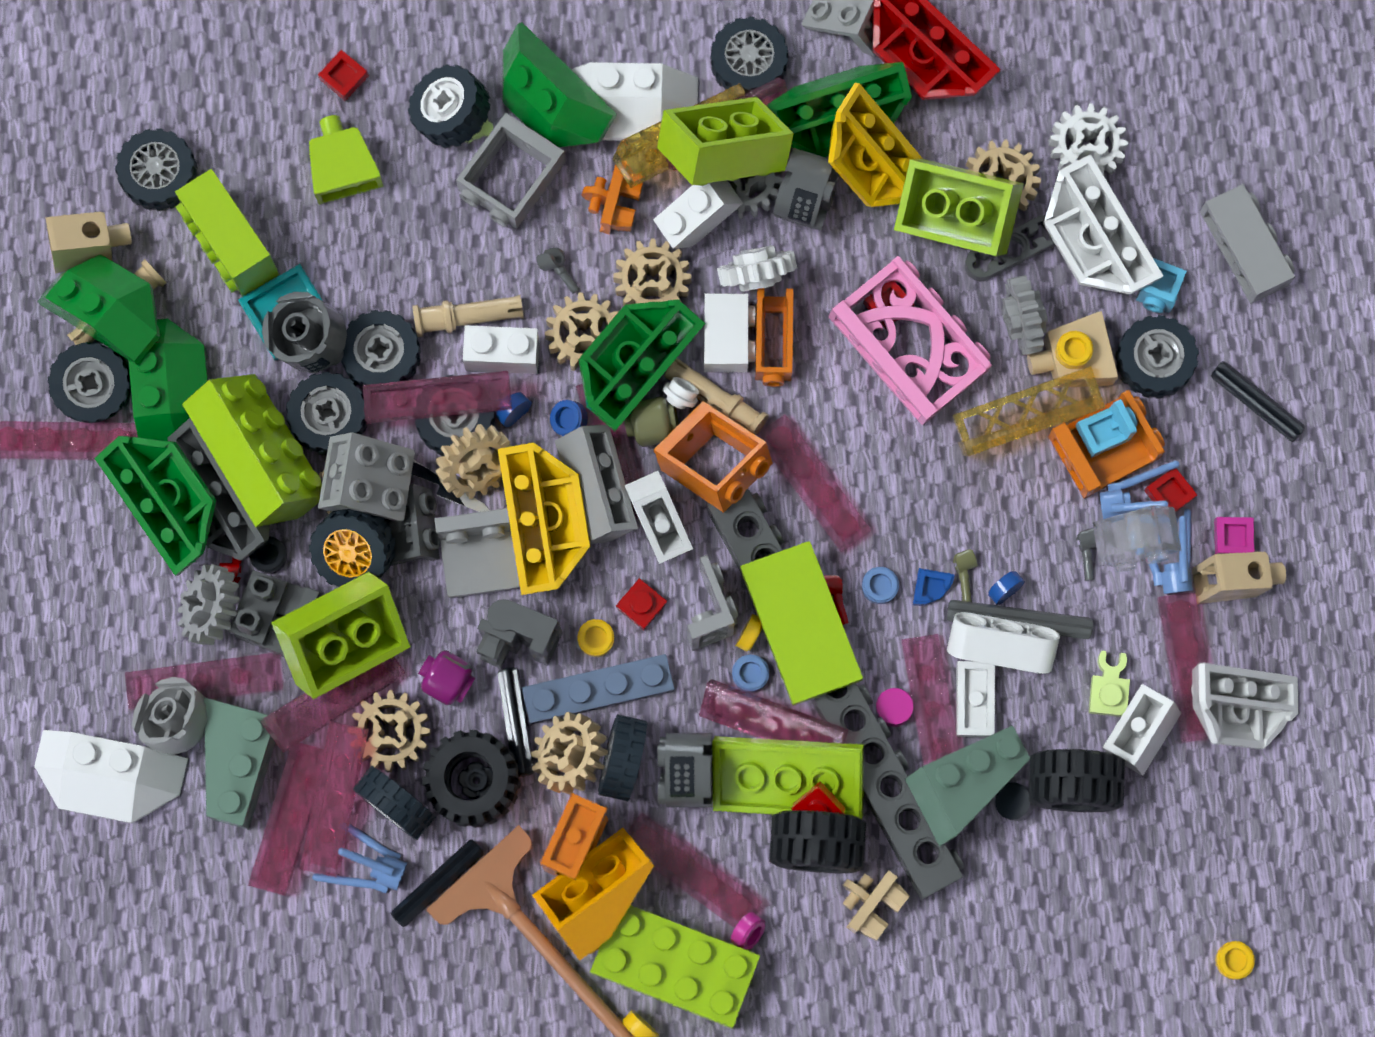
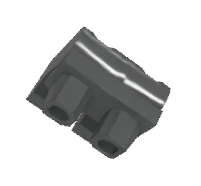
M253 570L236 610L237 615L233 617L231 629L228 632L242 641L285 658L271 622L279 619L276 616L282 617L321 597L322 594L317 590L307 587L303 588Z
M501 599L492 603L487 613L488 621L481 618L477 627L482 636L476 651L477 654L481 655L480 659L502 669L509 651L517 654L521 644L529 647L535 661L548 666L563 634L558 620L511 600Z

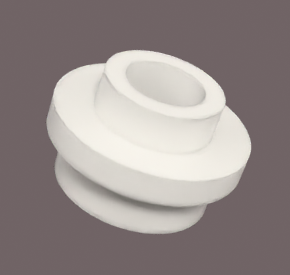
M674 377L663 388L667 395L666 400L676 408H693L698 402L696 398L699 393L698 389L685 379Z

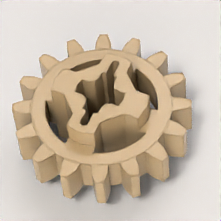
M993 140L989 141L987 151L981 147L976 148V158L969 157L966 166L969 168L968 170L979 172L981 167L988 162L989 171L983 172V174L996 177L998 171L1002 178H1008V180L1020 183L1025 181L1018 208L1022 211L1027 210L1029 205L1027 199L1035 200L1038 192L1034 188H1039L1041 178L1035 176L1039 172V164L1030 165L1033 154L1029 152L1023 156L1020 153L1022 145L1018 143L1014 149L1009 148L1008 140H1004L1002 146L998 148Z
M655 239L650 240L649 247H644L640 241H637V251L633 252L626 248L624 250L626 261H616V268L621 272L613 274V281L620 284L615 288L616 295H626L623 300V306L626 304L679 299L678 296L688 297L689 289L684 286L691 283V274L684 273L689 269L688 260L679 262L682 251L677 249L672 253L669 252L668 241L661 248L656 247ZM631 269L638 276L633 282L632 287H630L628 282ZM673 270L677 277L674 288L667 280V277ZM646 274L651 276L659 274V281L656 282L651 279L646 282ZM658 296L659 299H645V297Z
M580 292L576 302H573L566 296L564 297L566 305L564 308L558 305L553 306V312L557 317H547L546 319L547 326L552 329L545 331V338L548 341H554L548 346L549 352L551 354L560 352L557 357L558 363L561 365L569 360L572 371H575L578 367V359L582 355L579 352L586 350L600 334L599 329L603 325L602 323L605 321L608 325L618 313V311L609 313L611 302L608 300L601 305L598 304L597 294H593L590 301H587L583 293ZM589 311L588 313L576 314V312ZM562 325L569 331L564 344L560 338ZM590 327V336L587 334L578 336L577 328L585 330Z
M478 424L475 432H470L466 427L463 429L462 437L451 436L453 442L451 446L445 445L441 447L445 456L436 458V463L440 467L436 470V474L448 492L453 491L457 498L466 493L469 499H473L477 491H480L485 496L489 486L492 485L495 488L500 486L497 481L502 477L498 449L511 447L505 434L502 431L498 432L493 425L485 430L482 424Z
M393 690L388 691L387 699H382L377 692L373 693L374 703L370 705L363 700L360 702L365 710L363 714L354 712L352 714V717L359 723L358 726L349 727L351 734L358 735V739L351 742V746L354 749L363 748L358 757L362 761L371 757V765L375 768L384 763L385 770L391 773L393 764L398 763L402 770H406V760L408 758L415 762L420 760L415 753L418 748L421 750L428 749V745L422 741V737L431 735V730L422 727V724L426 723L429 717L427 714L417 715L421 704L416 701L408 705L409 695L406 693L399 700L396 699ZM388 707L402 709L398 710L395 714H383L380 711ZM380 719L390 726L398 724L395 731L401 743L390 736L382 739L385 732L382 729L383 726L379 723ZM369 720H371L373 723V735L368 738L369 741L367 742L366 727ZM413 721L415 732L410 743L406 739L407 727ZM385 748H397L401 752L389 756L379 754Z
M566 712L564 719L558 716L553 717L554 726H542L545 735L543 738L535 737L534 742L539 745V749L531 752V756L538 759V762L532 766V771L540 774L537 779L538 782L559 794L563 792L571 795L574 792V788L582 792L585 791V781L587 779L594 783L596 782L597 778L594 771L596 769H604L605 766L599 760L601 756L608 754V750L600 746L607 738L599 733L601 728L599 724L580 713L575 715ZM573 731H580L582 735H576ZM561 771L565 776H559L556 772Z

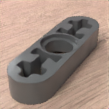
M1046 215L1038 216L1013 229L1010 240L1019 242L1023 253L1015 258L1009 257L1006 254L997 256L1004 263L1002 265H999L997 258L988 264L986 272L981 268L974 269L973 265L976 262L977 256L981 260H986L993 255L971 250L965 261L967 275L975 281H987L1053 248L1055 243L1051 236H1049L1050 240H1046L1044 236L1033 240L1032 246L1034 249H1030L1029 240L1027 239V237L1030 238L1037 234L1039 225L1046 229L1043 224Z

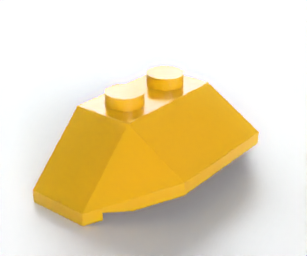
M854 83L835 115L831 131L828 163L867 207L900 204L910 159H921L922 157L862 85Z
M535 443L499 448L498 455L521 595L557 590L591 547L579 474Z

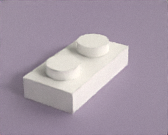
M958 661L956 663V737L986 738L995 734V665L972 661Z

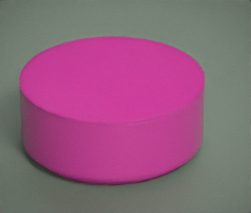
M890 688L880 694L876 703V714L878 718H883L887 726L899 727L906 724L911 718L913 701L906 691L899 688Z
M753 912L746 914L733 930L731 943L744 950H750L760 940L765 930V921Z

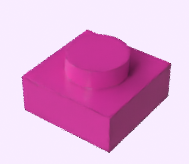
M1216 517L1214 519L1215 554L1254 552V518Z

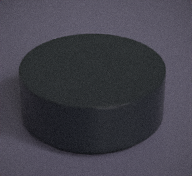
M269 536V540L253 552L249 558L257 571L264 574H273L281 570L285 565L287 551L280 540Z
M1008 783L996 795V809L1002 817L1008 820L1023 821L1034 810L1035 805L1029 802V788L1025 785Z

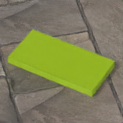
M810 541L740 566L792 706L863 681V676Z
M714 736L712 740L713 811L773 815L782 811H791L793 803L821 781L846 808L844 814L862 819L863 744Z

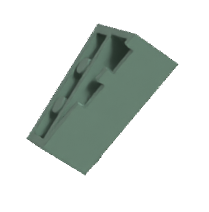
M204 698L207 713L205 725L206 816L214 821L249 830L281 722L274 716Z
M1010 726L928 763L905 778L939 847L957 836L1030 760V757L1014 726Z

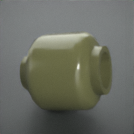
M664 397L641 400L630 413L631 415H628L624 420L627 436H634L636 442L641 447L659 445L679 425L676 407L669 404Z

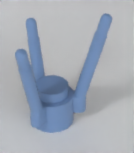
M1173 461L1122 482L1108 484V491L1099 492L1103 521L1112 520L1113 523L1176 524L1178 522L1176 517L1166 519L1164 516L1132 514V511L1168 507V502L1147 501L1131 503L1130 493H1122V490L1179 467V462Z
M1185 509L1184 516L1179 518V562L1163 564L1164 572L1160 571L1145 534L1141 531L1137 534L1153 574L1154 586L1163 585L1164 594L1193 591L1190 570L1191 510Z
M348 822L343 823V828L384 856L378 855L376 860L344 848L338 850L339 855L372 868L370 877L375 878L376 881L317 873L313 874L312 879L331 884L375 889L385 894L388 888L397 891L402 880L401 877L404 875L408 864L400 860L401 854L387 849Z

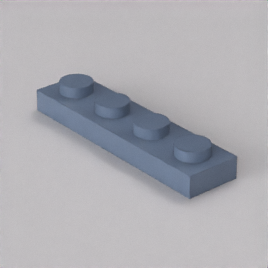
M666 654L522 687L530 725L552 720L554 716L564 717L566 712L578 714L675 691Z

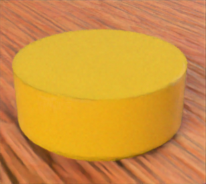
M1069 331L1063 334L1055 348L1057 360L1068 369L1084 367L1093 354L1091 339L1080 331Z
M751 614L735 645L746 652L751 650L763 628L757 615Z
M589 620L578 631V645L589 656H603L613 647V630L603 620Z
M1231 941L1223 944L1218 949L1215 963L1218 971L1224 977L1237 980L1251 973L1254 968L1255 958L1249 946L1239 941Z
M630 1010L622 1019L623 1025L635 1037H659L658 1032L633 1010Z

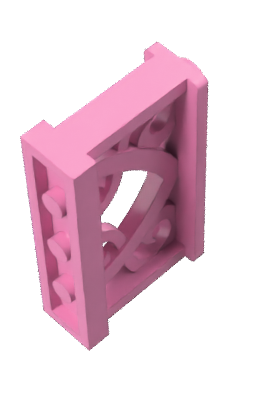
M897 256L849 297L832 308L829 319L923 426L988 372L992 366L989 361L991 357L979 342L974 344L966 335L967 329L964 323L956 315L950 316L942 307L943 300L933 288L927 289L918 279L920 274L915 266L908 260L903 262ZM889 281L900 282L906 289V297H896L893 289L890 294L891 306H885L881 297L882 286ZM872 293L877 308L856 315L851 309ZM916 300L923 309L911 306ZM894 319L913 321L929 326L931 339L929 362L916 355H903L896 359L892 358L889 351L892 349L896 338ZM881 321H884L888 331V337L885 340H878L873 335V331L876 329L883 331ZM944 334L952 343L944 346ZM953 353L962 354L968 361V370L963 376L952 377L940 370L941 364L946 368H956L959 366L951 360ZM912 363L924 368L926 372L924 374L920 369L916 368L917 375L909 377L905 372V367ZM936 379L953 386L934 403H931L926 397Z

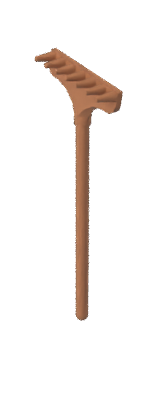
M519 825L426 909L435 921L442 925L452 923L457 917L471 909H488L502 914L517 927L615 1037H635L520 909L521 906L516 902L512 886L514 869L530 851L532 846L530 837Z

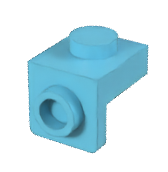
M1153 258L1163 274V278L1141 289L1136 301L1143 303V307L1149 311L1170 313L1176 303L1186 270Z
M1120 399L1113 402L1110 408L1077 422L1075 427L1092 458L1130 441L1137 432V420L1132 409L1125 407Z

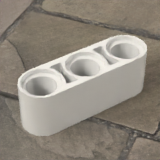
M960 612L954 616L947 651L952 656L963 660L1044 674L1052 671L1060 635L1055 630L1044 626Z

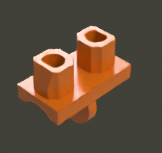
M615 163L609 190H605L607 180L603 177H596L595 185L585 186L581 194L584 199L590 201L588 208L590 213L598 214L600 204L605 205L600 221V232L610 234L611 229L631 232L636 210L618 206L619 198L623 196L639 200L643 186V178L627 173L625 164Z

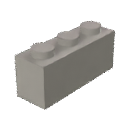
M1242 184L1206 201L1200 210V214L1249 303L1252 304L1288 287L1295 278L1293 274L1295 269L1290 257L1287 254H1282L1276 243L1277 235L1271 224L1265 223L1259 213L1260 205L1256 196L1252 192L1248 193L1246 187Z
M608 425L581 426L555 440L560 461L579 474L590 544L611 542L638 529L630 498L624 486L626 484L610 427Z

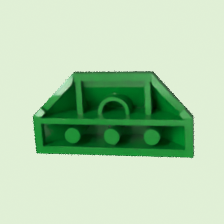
M523 22L517 24L503 49L502 103L525 126L558 147L601 142L618 114Z
M895 62L858 66L792 87L767 104V107L794 133L791 143L792 148L827 157L829 156L831 131L836 112L854 83L862 85L893 123L899 117L904 106L908 104L912 95L904 63Z
M101 254L61 273L37 301L47 310L136 365L160 338L153 287L147 281Z
M679 299L624 305L578 359L587 408L613 431H616L706 323Z
M168 318L157 319L160 338L138 365L130 360L128 361L133 417L137 435L140 438L168 441V437L190 418L182 404L208 381L205 345Z
M118 436L94 459L175 576H179L204 554L217 500L176 442Z

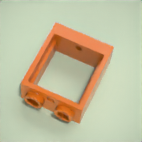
M704 401L653 449L662 472L723 513L733 503H737L743 497L745 491L758 478H762L773 464L767 442ZM714 435L746 456L717 486L685 465Z

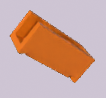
M758 288L756 296L755 380H763V385L779 387L784 385V381H791L793 289L786 288L785 297L764 296V288ZM765 313H783L782 367H764Z

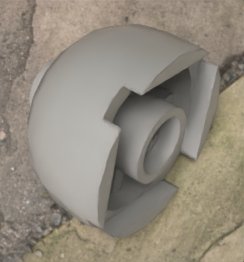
M171 677L160 680L154 684L158 688L150 696L144 693L139 699L133 712V730L138 733L139 739L144 744L157 752L165 754L186 752L196 746L205 735V725L207 722L205 697L183 678Z

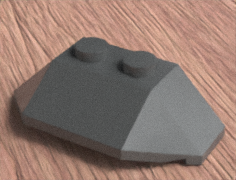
M189 418L168 437V441H174L178 444L217 500L206 546L222 554L233 556L235 559L245 560L269 540L270 524L259 527L254 526L192 420Z

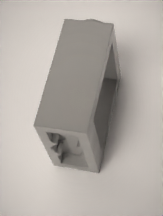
M505 113L456 179L458 190L461 192L459 196L474 208L481 205L490 211L489 217L503 227L510 224L517 229L565 164L564 150ZM506 140L546 165L514 211L474 185Z

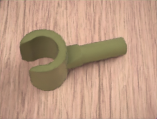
M968 549L957 553L953 558V563L957 565L955 569L959 574L962 601L972 602L967 571L978 567L973 550Z

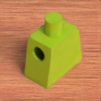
M338 115L322 118L319 124L323 136L309 141L312 184L318 205L384 187L379 170L359 129L353 127L343 130L341 119Z

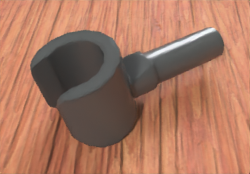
M547 249L543 254L537 256V264L542 271L554 269L572 294L579 289L564 266L565 255L561 249Z
M1091 528L1081 531L1077 535V540L1080 542L1078 546L1083 557L1085 581L1094 580L1091 549L1101 546L1097 529Z

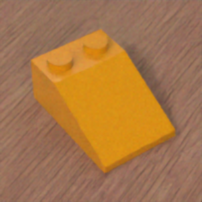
M622 827L587 854L576 880L559 874L532 896L580 961L588 954L597 951L604 942L611 938L654 865Z

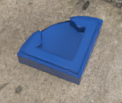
M919 568L913 605L924 606L929 605V603L932 604L931 602L934 603L938 599L940 600L950 589L955 574Z

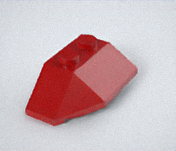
M874 0L873 53L884 63L903 62L910 88L923 100L975 96L1000 72L1001 69L928 0Z

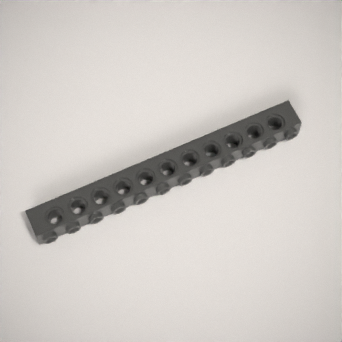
M749 489L745 491L743 497L737 503H733L724 513L713 505L708 506V515L741 575V565L755 561V558L760 554L771 555L782 551L780 545L784 544L782 535L776 525L769 526L763 516V513L767 512L761 497L757 492L751 494ZM744 522H751L757 527L758 532L753 537H744L738 532L737 528ZM854 683L845 687L846 695L842 698L835 699L825 694L811 699L814 708L834 743L863 744L864 748L875 746L881 751V762L869 764L864 760L863 797L920 901L963 878L960 870L964 869V864L954 848L948 850L945 843L939 847L905 780L908 777L905 771L909 769V765L899 749L893 751L887 738L891 737V733L883 718L879 717L876 719L869 707L873 704V701L866 687L863 684L857 686ZM851 713L860 715L864 721V728L860 731L847 729L844 724V717ZM888 778L897 781L900 786V794L896 797L885 796L880 789L881 781ZM905 811L914 813L918 818V827L911 831L903 829L898 821L900 813ZM923 844L932 846L937 854L935 862L931 864L921 862L917 857L918 846Z

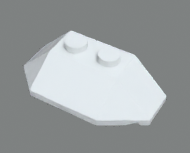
M590 62L571 69L618 114L603 140L658 141L664 110L697 105L698 77L665 64Z
M1091 154L1059 170L1043 224L1079 285L1131 295L1162 279L1163 274Z
M1199 663L1192 670L1191 692L1193 696V709L1212 744L1265 749L1282 731L1286 723L1292 721L1298 714V680L1296 676L1209 663Z
M43 730L34 767L59 809L135 823L180 796L188 758L160 753L145 746L74 732Z

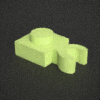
M1101 651L1097 663L1103 675H1093L1091 677L1089 713L1122 717L1128 707L1130 679H1122L1119 676L1127 664V656L1125 653H1120L1118 665L1110 666L1106 662V651Z

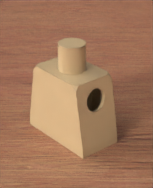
M104 212L45 217L55 273L67 271L100 254L112 261L111 247L132 244L129 224L123 223L107 226Z
M1102 311L1048 331L1043 340L1046 350L1027 355L1031 375L1051 371L1055 388L1110 386L1118 378ZM1069 331L1083 332L1093 343L1092 357L1084 367L1079 369H1068L1062 366L1055 355V348L1060 337Z
M1266 552L1214 554L1191 568L1197 604L1254 598L1272 589L1273 585L1284 584L1286 581L1284 564L1282 562L1269 563V557ZM1216 574L1217 584L1209 585L1207 575Z

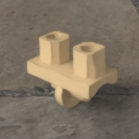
M888 870L870 895L866 890L874 880L868 875L864 874L857 884L849 879L844 882L843 887L850 894L842 904L849 910H852L859 900L864 903L846 928L854 934L859 931L875 941L878 940L889 924L872 912L874 908L882 901L897 913L909 898L907 892L895 882L898 878L896 875Z

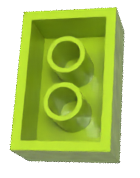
M758 97L664 110L657 148L692 186H704L712 182L735 181L739 178L756 175L766 176L770 173L785 171L794 133Z
M922 158L910 159L894 230L993 256L1005 255L1008 252L1024 183Z
M212 168L175 191L180 201V204L175 206L191 234L196 237L212 265L214 264L220 273L222 280L231 293L238 289L243 297L280 275L270 254Z
M370 572L271 622L295 684L312 699L325 694L410 648L388 585Z

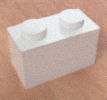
M727 180L708 183L704 186L693 185L653 220L673 249L688 248L697 244L743 203Z
M705 294L704 372H747L748 362H755V340H748V327H755V306H748V294Z
M465 325L463 345L465 371L538 374L540 341L538 328Z
M659 471L624 485L659 564L693 549Z
M1141 684L1103 748L1106 752L1125 759L1126 767L1143 776L1180 717L1181 711L1174 701Z

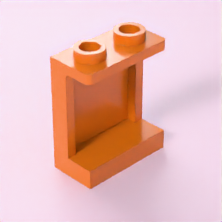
M1129 390L1122 392L1117 399L1068 425L1064 422L1056 426L1048 436L1084 499L1108 487V484L1115 483L1159 460L1165 452L1163 449L1165 442L1161 433L1156 427H1150L1145 418L1147 412L1144 404L1138 396L1133 397ZM1121 399L1124 406L1130 407L1135 414L1137 432L1130 441L1091 458L1075 425L1085 418L1110 408L1113 402Z
M572 793L540 862L543 870L556 877L562 874L576 880L587 854L597 847L607 825L608 817L605 816L607 808Z

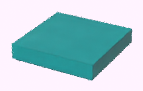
M301 264L296 265L238 299L263 343L262 327L264 317L268 311L272 312L273 308L278 304L276 301L281 296L292 292H308L322 300ZM270 352L274 361L278 360V358H276L274 354Z

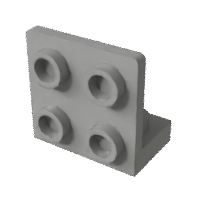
M812 0L802 21L804 28L849 36L863 53L876 57V54L873 53L874 0Z
M353 432L331 436L318 508L330 512L352 509L397 522L403 521L415 455L414 450Z
M507 508L434 518L436 533L441 542L446 590L449 598L520 588Z
M707 555L700 557V573L717 614L713 615V612L710 610L691 618L692 623L687 625V639L692 651L733 636L734 625L738 624L736 618L738 613L731 596L724 598L722 590H724L723 583L725 582L717 562L711 564Z

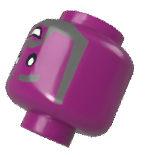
M447 650L441 651L436 658L428 655L418 672L419 675L424 677L421 682V690L447 706L455 701L461 703L475 680V677L471 675V664Z

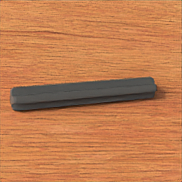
M950 600L947 608V620L952 622L955 614L967 612L1048 627L1058 632L1060 636L1090 639L1093 632V619L1088 617L960 600Z

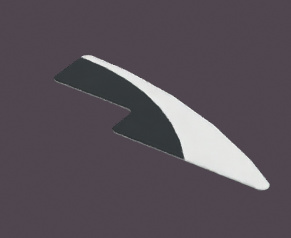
M413 461L412 475L437 484L439 486L436 493L437 496L478 512L490 511L485 504L476 498L469 499L466 493L457 498L453 491L448 492L436 473L417 461Z

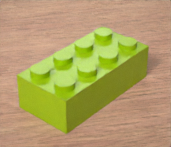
M256 374L209 379L182 404L255 527L298 519L319 503L322 487L321 478L312 469L303 454L301 445L294 439L285 424L283 415L274 406L266 392L265 385L257 378Z
M630 905L611 938L600 946L590 973L733 1029L760 955Z

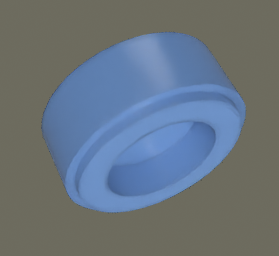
M886 567L872 568L865 574L862 581L864 596L874 604L889 603L895 598L899 589L897 576Z
M756 655L740 657L732 669V679L735 685L744 692L751 693L761 690L769 678V668L766 662Z

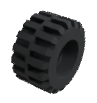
M470 729L466 733L461 730L453 732V737L448 738L445 736L440 740L441 745L437 749L434 747L429 752L431 758L429 762L425 761L423 769L426 771L425 777H422V783L426 787L427 792L425 795L434 806L433 808L449 821L460 826H472L474 828L482 827V824L486 823L491 825L497 822L496 818L499 816H505L510 811L508 808L511 803L515 804L518 798L516 792L521 787L518 765L511 751L493 735ZM478 757L485 760L492 768L493 781L491 787L482 797L476 800H463L451 788L452 773L455 767L463 760Z
M1082 749L1043 750L1030 756L1029 802L1044 809L1069 812H1108L1124 806L1125 759L1108 752Z
M804 810L779 812L772 816L769 862L780 868L819 873L857 872L864 869L867 823L856 816L841 813Z

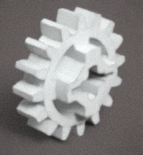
M1089 104L1086 112H1082L1079 105L1074 106L1072 116L1064 111L1060 118L1061 123L1055 122L1052 128V132L1055 135H1051L1049 139V145L1056 147L1051 152V159H1061L1057 169L1061 170L1091 154L1103 176L1104 170L1112 175L1117 167L1115 163L1121 164L1125 157L1121 151H1125L1128 146V141L1121 139L1126 132V128H1116L1115 126L1119 117L1116 115L1110 119L1107 118L1106 107H1103L1099 113L1094 112L1093 104ZM1066 133L1072 141V145L1068 150L1065 144ZM1108 136L1111 141L1110 153L1108 152L1109 147L1105 144V139ZM1097 137L1094 145L1089 143L1080 148L1083 140L1087 142Z
M769 245L741 251V253L733 255L734 262L720 266V268H717L720 284L723 287L739 285L740 291H748L773 286L775 283L782 281L781 275L795 271L797 264L794 251L784 252L783 250L775 252L774 246Z

